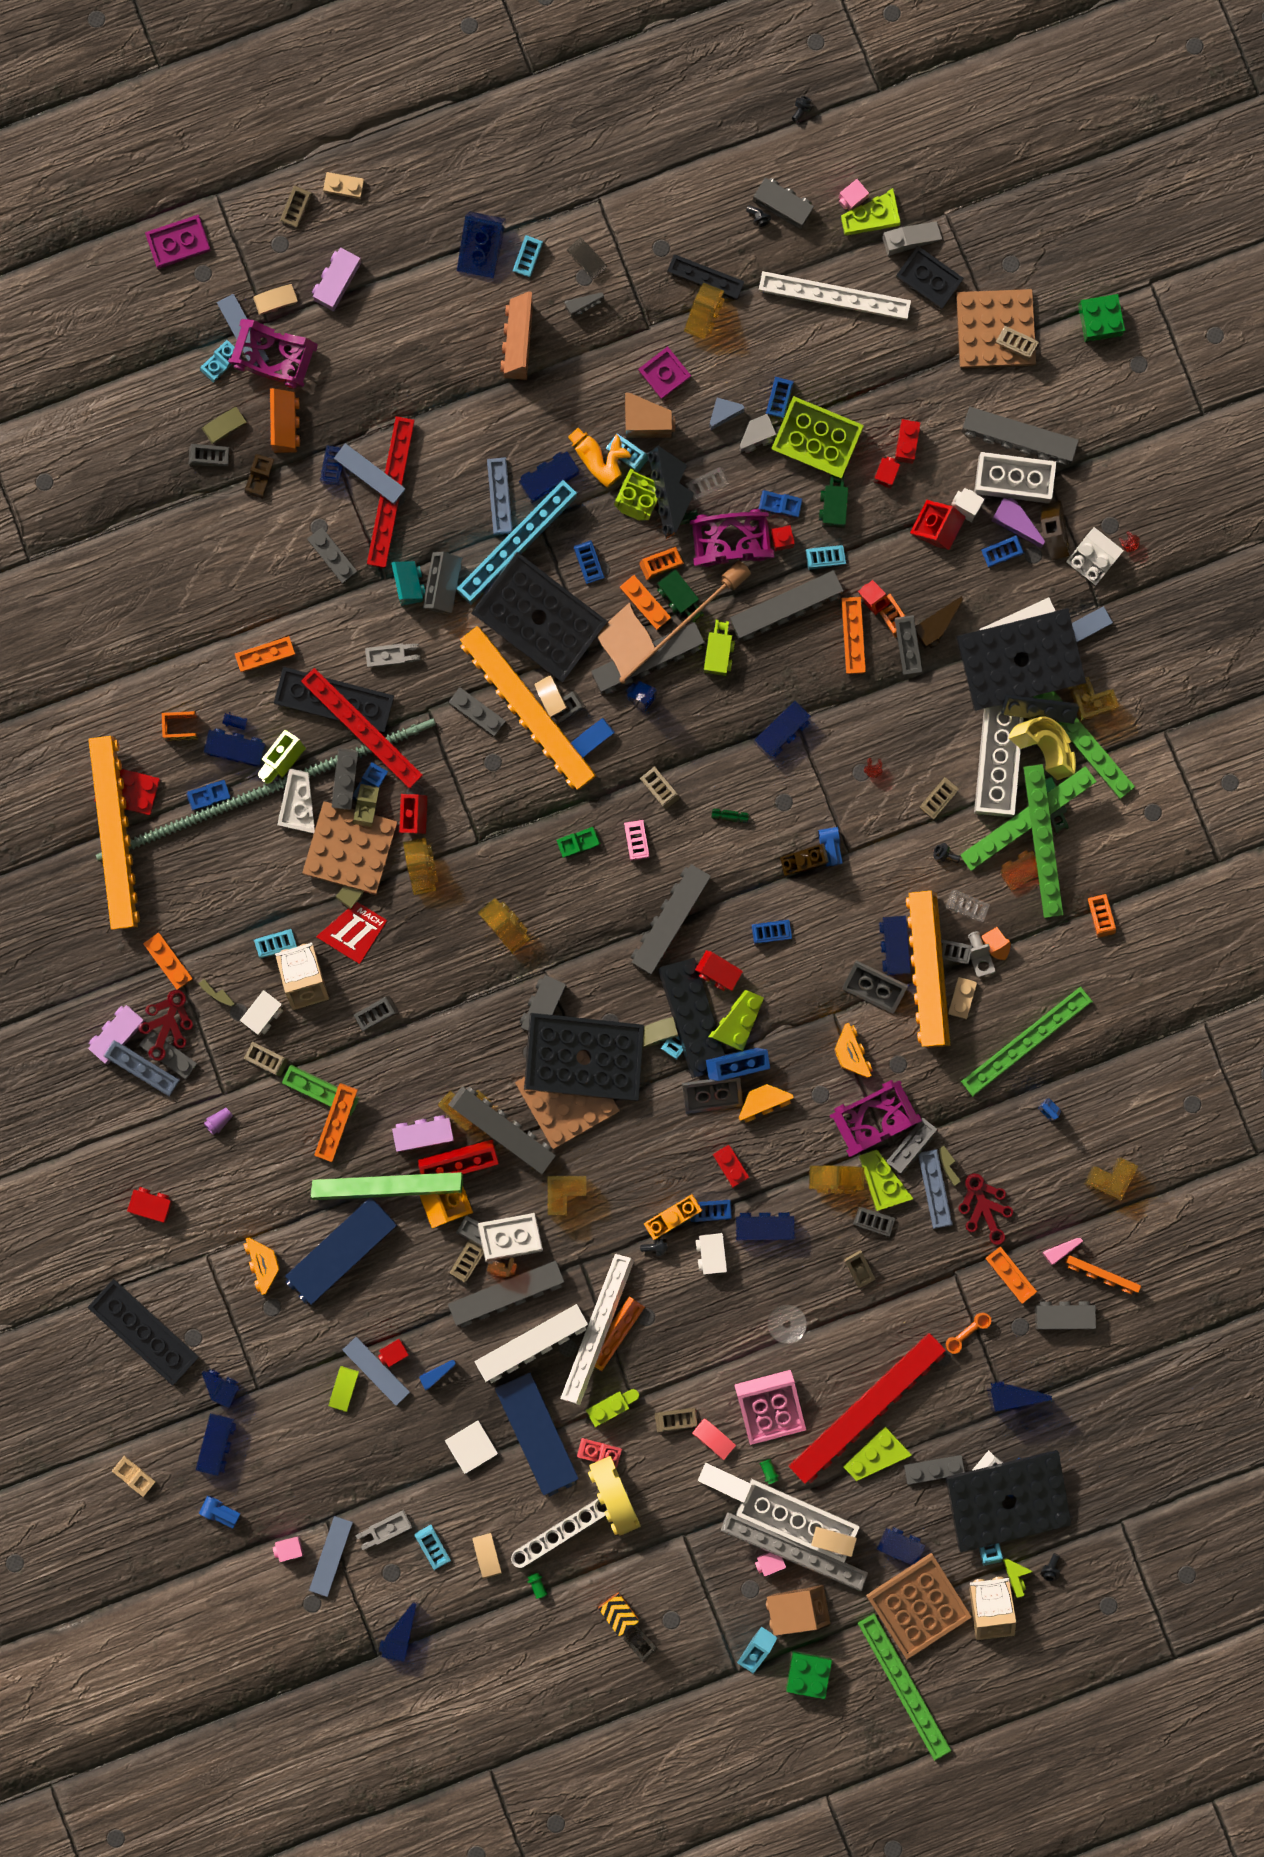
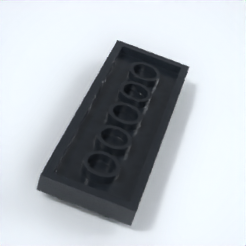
M283 667L274 699L275 705L340 721L301 683V680L308 673ZM325 678L379 732L385 733L394 695Z
M695 958L658 968L692 1079L708 1074L706 1060L725 1056L721 1042L708 1037L717 1028L702 980L699 977L700 973L695 971L697 967Z
M115 1279L87 1307L172 1386L199 1358L189 1346Z

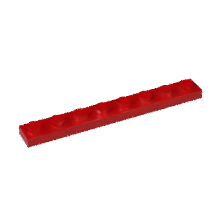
M396 416L385 473L402 486L415 420ZM380 494L367 565L386 569L399 499L394 505Z
M315 668L301 680V683L409 789L423 776Z

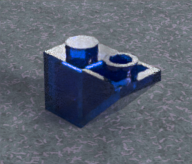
M209 1369V1371L204 1370L202 1376L211 1400L231 1408L240 1389V1386L237 1385L238 1381L230 1377L226 1379L219 1377L220 1373L213 1369Z

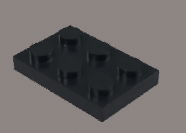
M919 246L916 247L895 277L941 310L964 280L962 276Z

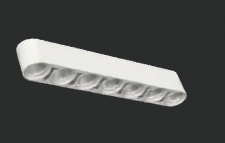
M599 1499L594 1500L515 1550L511 1556L512 1564L518 1568L528 1565L604 1517L605 1511L601 1512L597 1509V1504L600 1502ZM585 1511L590 1512L592 1515L591 1520L588 1522L582 1521L580 1518L581 1513ZM566 1522L574 1523L575 1530L573 1532L565 1531L564 1525ZM551 1532H555L559 1536L558 1541L555 1543H551L547 1538ZM533 1543H540L542 1551L534 1553L531 1550V1545ZM518 1553L524 1554L525 1562L517 1563L514 1559L515 1555Z

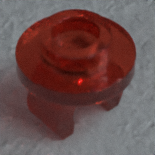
M1127 531L1128 539L1123 540L1119 538L1120 544L1126 552L1135 551L1139 547L1140 538Z
M868 758V766L864 767V772L867 776L877 778L882 775L881 759H878L876 765H872V759Z

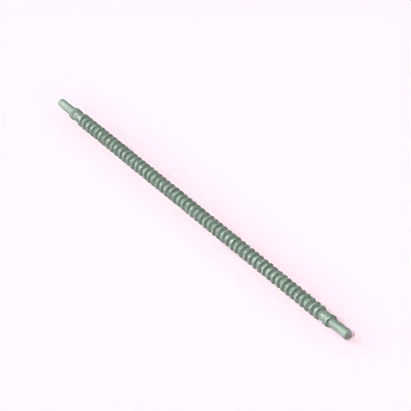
M434 719L418 725L413 724L408 729L402 728L401 732L397 730L396 734L392 732L391 736L387 734L386 739L393 745V742L398 743V740L403 741V738L408 739V736H416L419 734L418 732L436 726ZM366 746L356 747L358 751L357 757L367 756L368 752L372 754ZM337 755L334 759L331 757L329 761L326 759L324 763L320 761L319 765L315 764L314 767L310 766L309 769L304 768L303 772H308L310 779L311 775L315 777L316 773L320 775L321 771L325 773L326 769L336 768ZM284 776L282 780L279 778L277 782L274 780V783H270L267 786L264 784L262 788L259 786L257 790L253 789L252 792L248 791L247 794L243 793L242 796L237 795V798L232 797V800L227 799V802L222 801V804L217 803L215 807L212 805L211 809L207 807L206 811L202 809L201 813L197 811L196 815L191 814V817L186 816V819L181 818L180 821L176 820L175 823L170 822V825L165 824V827L160 826V829L155 828L154 832L150 830L149 834L145 832L144 836L140 834L139 838L135 836L134 840L130 839L131 846H128L129 852L131 848L135 850L136 846L140 848L141 844L145 846L146 842L151 843V840L156 841V838L161 839V836L166 837V834L176 833L178 829L181 831L183 827L186 829L188 825L191 827L193 823L196 825L198 821L201 823L203 819L207 820L208 817L212 818L213 815L218 816V813L223 814V811L228 812V809L233 810V807L238 808L240 804L243 806L245 802L248 804L250 800L253 802L255 798L258 800L260 796L263 798L265 794L269 795L270 792L274 793L275 790L279 791L280 788L285 789L288 777ZM102 852L96 854L98 862L103 860Z

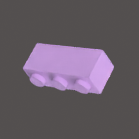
M341 247L338 252L335 251L330 259L332 262L330 267L324 269L321 275L322 281L320 284H316L312 291L314 301L332 311H335L361 264L359 257Z
M127 1005L125 1007L121 1006L114 1015L116 1017L112 1022L107 1021L102 1027L103 1032L99 1036L95 1035L89 1042L90 1047L88 1049L107 1065L110 1060L103 1055L112 1041L115 1040L125 1045L138 1031L139 1025L146 1022Z
M445 1115L436 1116L434 1121L427 1122L426 1119L416 1120L414 1125L409 1126L407 1122L396 1124V1128L392 1129L396 1152L454 1141L450 1118H445Z

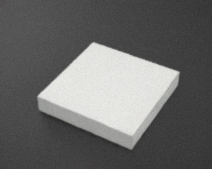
M479 1421L474 1422L445 1440L464 1474L498 1454Z

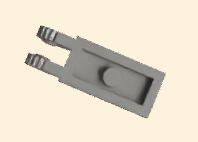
M402 643L365 648L367 667L419 661V655L405 656L404 650L419 649V644L403 645Z
M402 1510L368 1527L369 1529L355 1536L357 1539H361L369 1533L372 1534L374 1540L364 1543L361 1546L362 1550L375 1544L378 1545L412 1528L405 1511Z

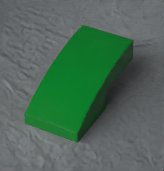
M590 827L556 840L563 858L601 845L595 827Z

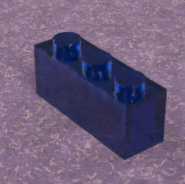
M568 451L557 453L553 456L554 460L549 463L543 462L536 467L537 470L533 473L529 471L520 477L519 485L531 504L550 493L562 480L567 482L580 474Z
M794 701L754 740V744L769 759L772 756L776 758L783 751L781 747L786 742L790 744L797 737L795 733L800 729L802 731L810 725L809 720L811 716Z
M215 728L214 731L209 730L204 749L205 755L261 768L262 758L266 750V744L262 743V739L252 737L251 740L245 739L244 735L239 733L228 735L225 734V730Z
M906 916L883 917L882 922H879V933L883 934L880 948L881 953H885V960H882V971L886 972L887 976L908 975L911 973Z
M790 1212L778 1213V1216H771V1213H759L758 1217H751V1213H740V1217H736V1240L795 1239L794 1216H790Z
M210 1413L196 1471L219 1476L220 1472L224 1473L227 1461H224L225 1453L229 1454L232 1442H229L230 1434L234 1435L236 1423H233L234 1418Z

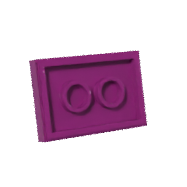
M199 214L145 232L157 269L211 251Z

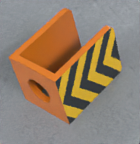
M195 711L162 713L163 739L165 741L198 739L196 733L168 734L167 719L197 718V713Z
M619 1592L598 1607L618 1636L638 1623V1617Z

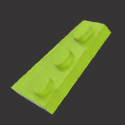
M893 188L887 191L886 194L873 198L871 202L863 206L860 205L841 215L844 235L900 226Z
M745 990L731 1007L729 1014L719 1022L718 1028L714 1032L712 1031L708 1037L743 1051L764 997Z
M878 1150L858 1156L876 1211L913 1199Z
M884 1427L843 1467L858 1481L912 1455Z

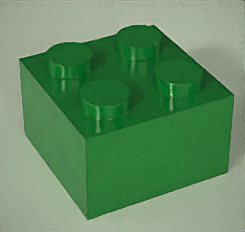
M1118 294L1080 301L1078 308L1085 342L1123 335L1125 328Z
M792 1651L786 1692L825 1699L832 1663L831 1658Z

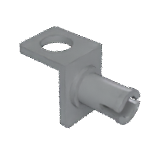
M980 932L970 933L968 938L972 945L970 950L971 961L977 977L995 973L989 953V944L983 945ZM980 962H987L989 969L981 971L978 968V964Z

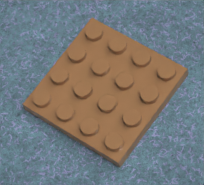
M1032 289L956 293L960 368L1036 365L1035 350L1029 361L995 343L1004 326L1035 340ZM1007 333L1006 336L1004 337V339H1003L1004 342H1006V341L1008 340V338H1009V336H1010L1009 333ZM1013 337L1010 344L1013 345L1017 338ZM1020 340V342L1017 345V348L1019 349L1023 344L1022 340ZM1026 344L1024 351L1027 352L1030 347L1029 344Z
M324 801L302 875L376 895L397 821L374 815L372 827L353 824L354 809L332 808V803Z
M585 1050L577 1053V1061L582 1065H587L590 1062V1058ZM525 1077L515 1082L553 1149L620 1112L613 1099L524 1090Z
M932 1553L866 1595L906 1660L971 1618L970 1613Z

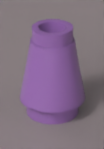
M225 1107L223 1110L206 1118L207 1121L204 1125L214 1135L222 1130L233 1115Z

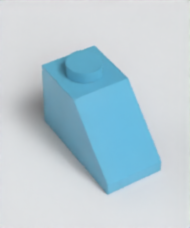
M761 1627L737 1663L751 1673H754L770 1653L778 1637Z

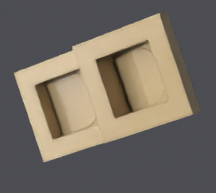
M292 284L278 287L253 297L259 315L274 312L278 308L294 305L298 302Z
M552 675L535 683L537 692L550 717L568 708Z
M123 1456L112 1470L114 1474L125 1481L128 1486L142 1497L155 1483V1480L126 1456Z
M816 1526L811 1546L852 1557L857 1538Z
M489 1533L472 1538L483 1579L502 1574L492 1534Z

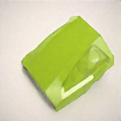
M630 468L615 500V507L621 513L634 519L649 520L658 501L655 495L654 480L638 474Z

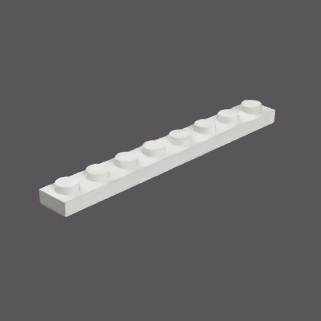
M762 271L759 292L907 320L911 300Z
M615 1254L562 1393L561 1399L577 1405L581 1404L634 1260L629 1257Z

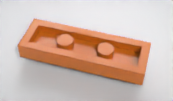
M635 575L620 586L621 591L656 631L671 619L670 615Z
M289 636L235 653L241 673L295 656Z
M159 932L143 943L177 990L193 979Z
M1001 1246L985 1258L1021 1304L1037 1292Z

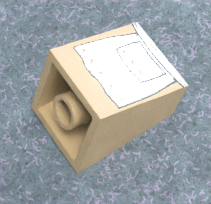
M312 943L302 944L293 949H285L275 954L284 990L292 1010L329 1000Z
M995 1577L989 1581L978 1579L970 1583L969 1590L976 1640L1015 1636L1016 1619L1009 1578Z

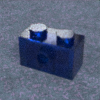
M895 1527L892 1530L886 1528L877 1550L910 1565L918 1562L925 1547L924 1544L920 1543L921 1539L911 1534L910 1537H906L903 1535L904 1531Z

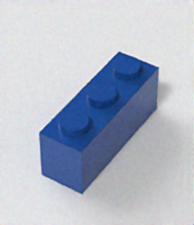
M761 1048L706 1060L708 1077L716 1081L770 1069L768 1051Z

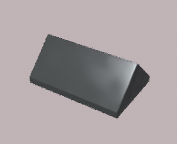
M856 960L842 989L894 1014L908 985Z
M740 1076L721 1081L709 1079L682 1083L686 1114L743 1106Z

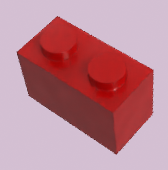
M901 420L894 458L898 462L913 464L921 422Z
M401 794L399 833L426 834L427 796Z
M707 950L695 971L700 973V978L707 982L712 980L715 982L714 986L722 991H725V989L732 991L743 973L738 967Z
M730 1145L712 1154L732 1188L749 1178Z
M139 1187V1190L134 1189L127 1212L166 1223L173 1202L168 1199L169 1195L158 1193L155 1196L150 1194L151 1190L142 1187Z

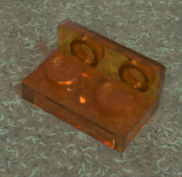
M1026 850L1017 856L1019 858L1017 861L1012 863L1010 860L1001 866L1002 870L999 873L1010 891L1015 890L1038 875L1034 851L1028 853Z
M510 1258L508 1268H504L505 1264L494 1261L493 1264H488L487 1273L510 1279V1275H515L517 1264L514 1263V1258Z

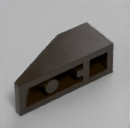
M962 596L916 625L917 638L924 649L927 647L932 649L940 643L939 639H941L963 601Z

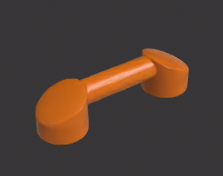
M978 1313L974 1317V1322L956 1337L947 1339L946 1349L952 1354L960 1352L962 1348L961 1342L979 1327L982 1329L988 1328L991 1325V1317L986 1313Z

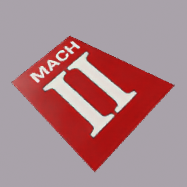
M356 902L351 909L348 908L316 937L360 964L387 920Z

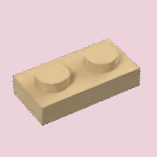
M327 172L323 192L361 199L364 179Z
M958 977L948 1012L949 1015L967 1019L977 982Z

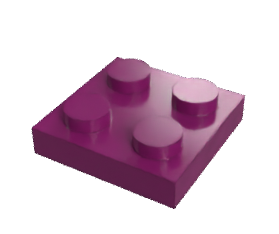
M668 346L638 369V372L661 400L691 378L690 373Z

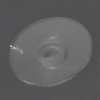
M793 1305L779 1306L769 1316V1332L775 1340L781 1343H794L806 1331L807 1322L805 1315L799 1308ZM786 1320L791 1323L788 1328L783 1326V1322Z

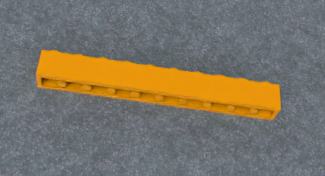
M476 626L461 638V648L467 655L470 653L473 656L474 660L472 662L478 669L482 668L486 673L484 677L490 684H495L498 688L496 693L502 700L506 698L509 702L507 706L510 711L520 716L519 722L525 729L529 728L533 734L530 736L537 744H542L545 748L542 751L547 758H553L556 762L554 767L557 771L567 776L566 782L572 789L580 790L597 777L481 627Z
M113 736L90 738L89 748L110 926L112 930L138 927L137 923L140 922V916L135 907L138 899L136 892L133 890L135 876L134 873H131L133 858L129 854L128 846H131V840L126 831L129 823L127 816L124 814L126 800L125 797H122L124 782L123 778H120L119 770H122L121 760L118 759L117 751L120 750L119 742Z

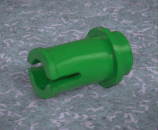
M771 1459L759 1463L766 1478L765 1482L767 1481L768 1485L779 1481V1474H776Z
M539 1573L528 1576L529 1580L527 1581L531 1584L536 1599L547 1595L541 1580L542 1575H539Z

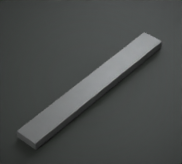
M731 1513L726 1514L720 1530L725 1534L858 1591H862L868 1575L866 1571L845 1562L843 1563Z

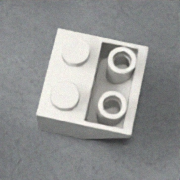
M1094 527L1066 562L1094 585H1097L1124 550Z

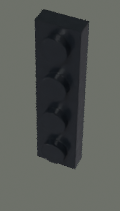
M676 254L673 255L667 270L668 274L738 300L744 285V281Z
M1006 695L1001 712L1006 716L1031 719L1049 717L1056 722L1074 724L1079 706L1077 703Z

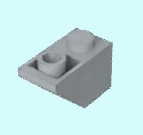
M768 414L749 422L740 443V453L744 451L749 453L754 451L758 445L763 444V446L774 442L773 439L776 438V433Z

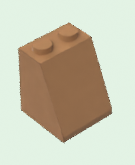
M625 393L626 438H671L672 432H675V416H672L671 410L634 394Z
M824 1585L777 1593L767 1597L766 1607L770 1613V1628L774 1636L817 1630L831 1624Z

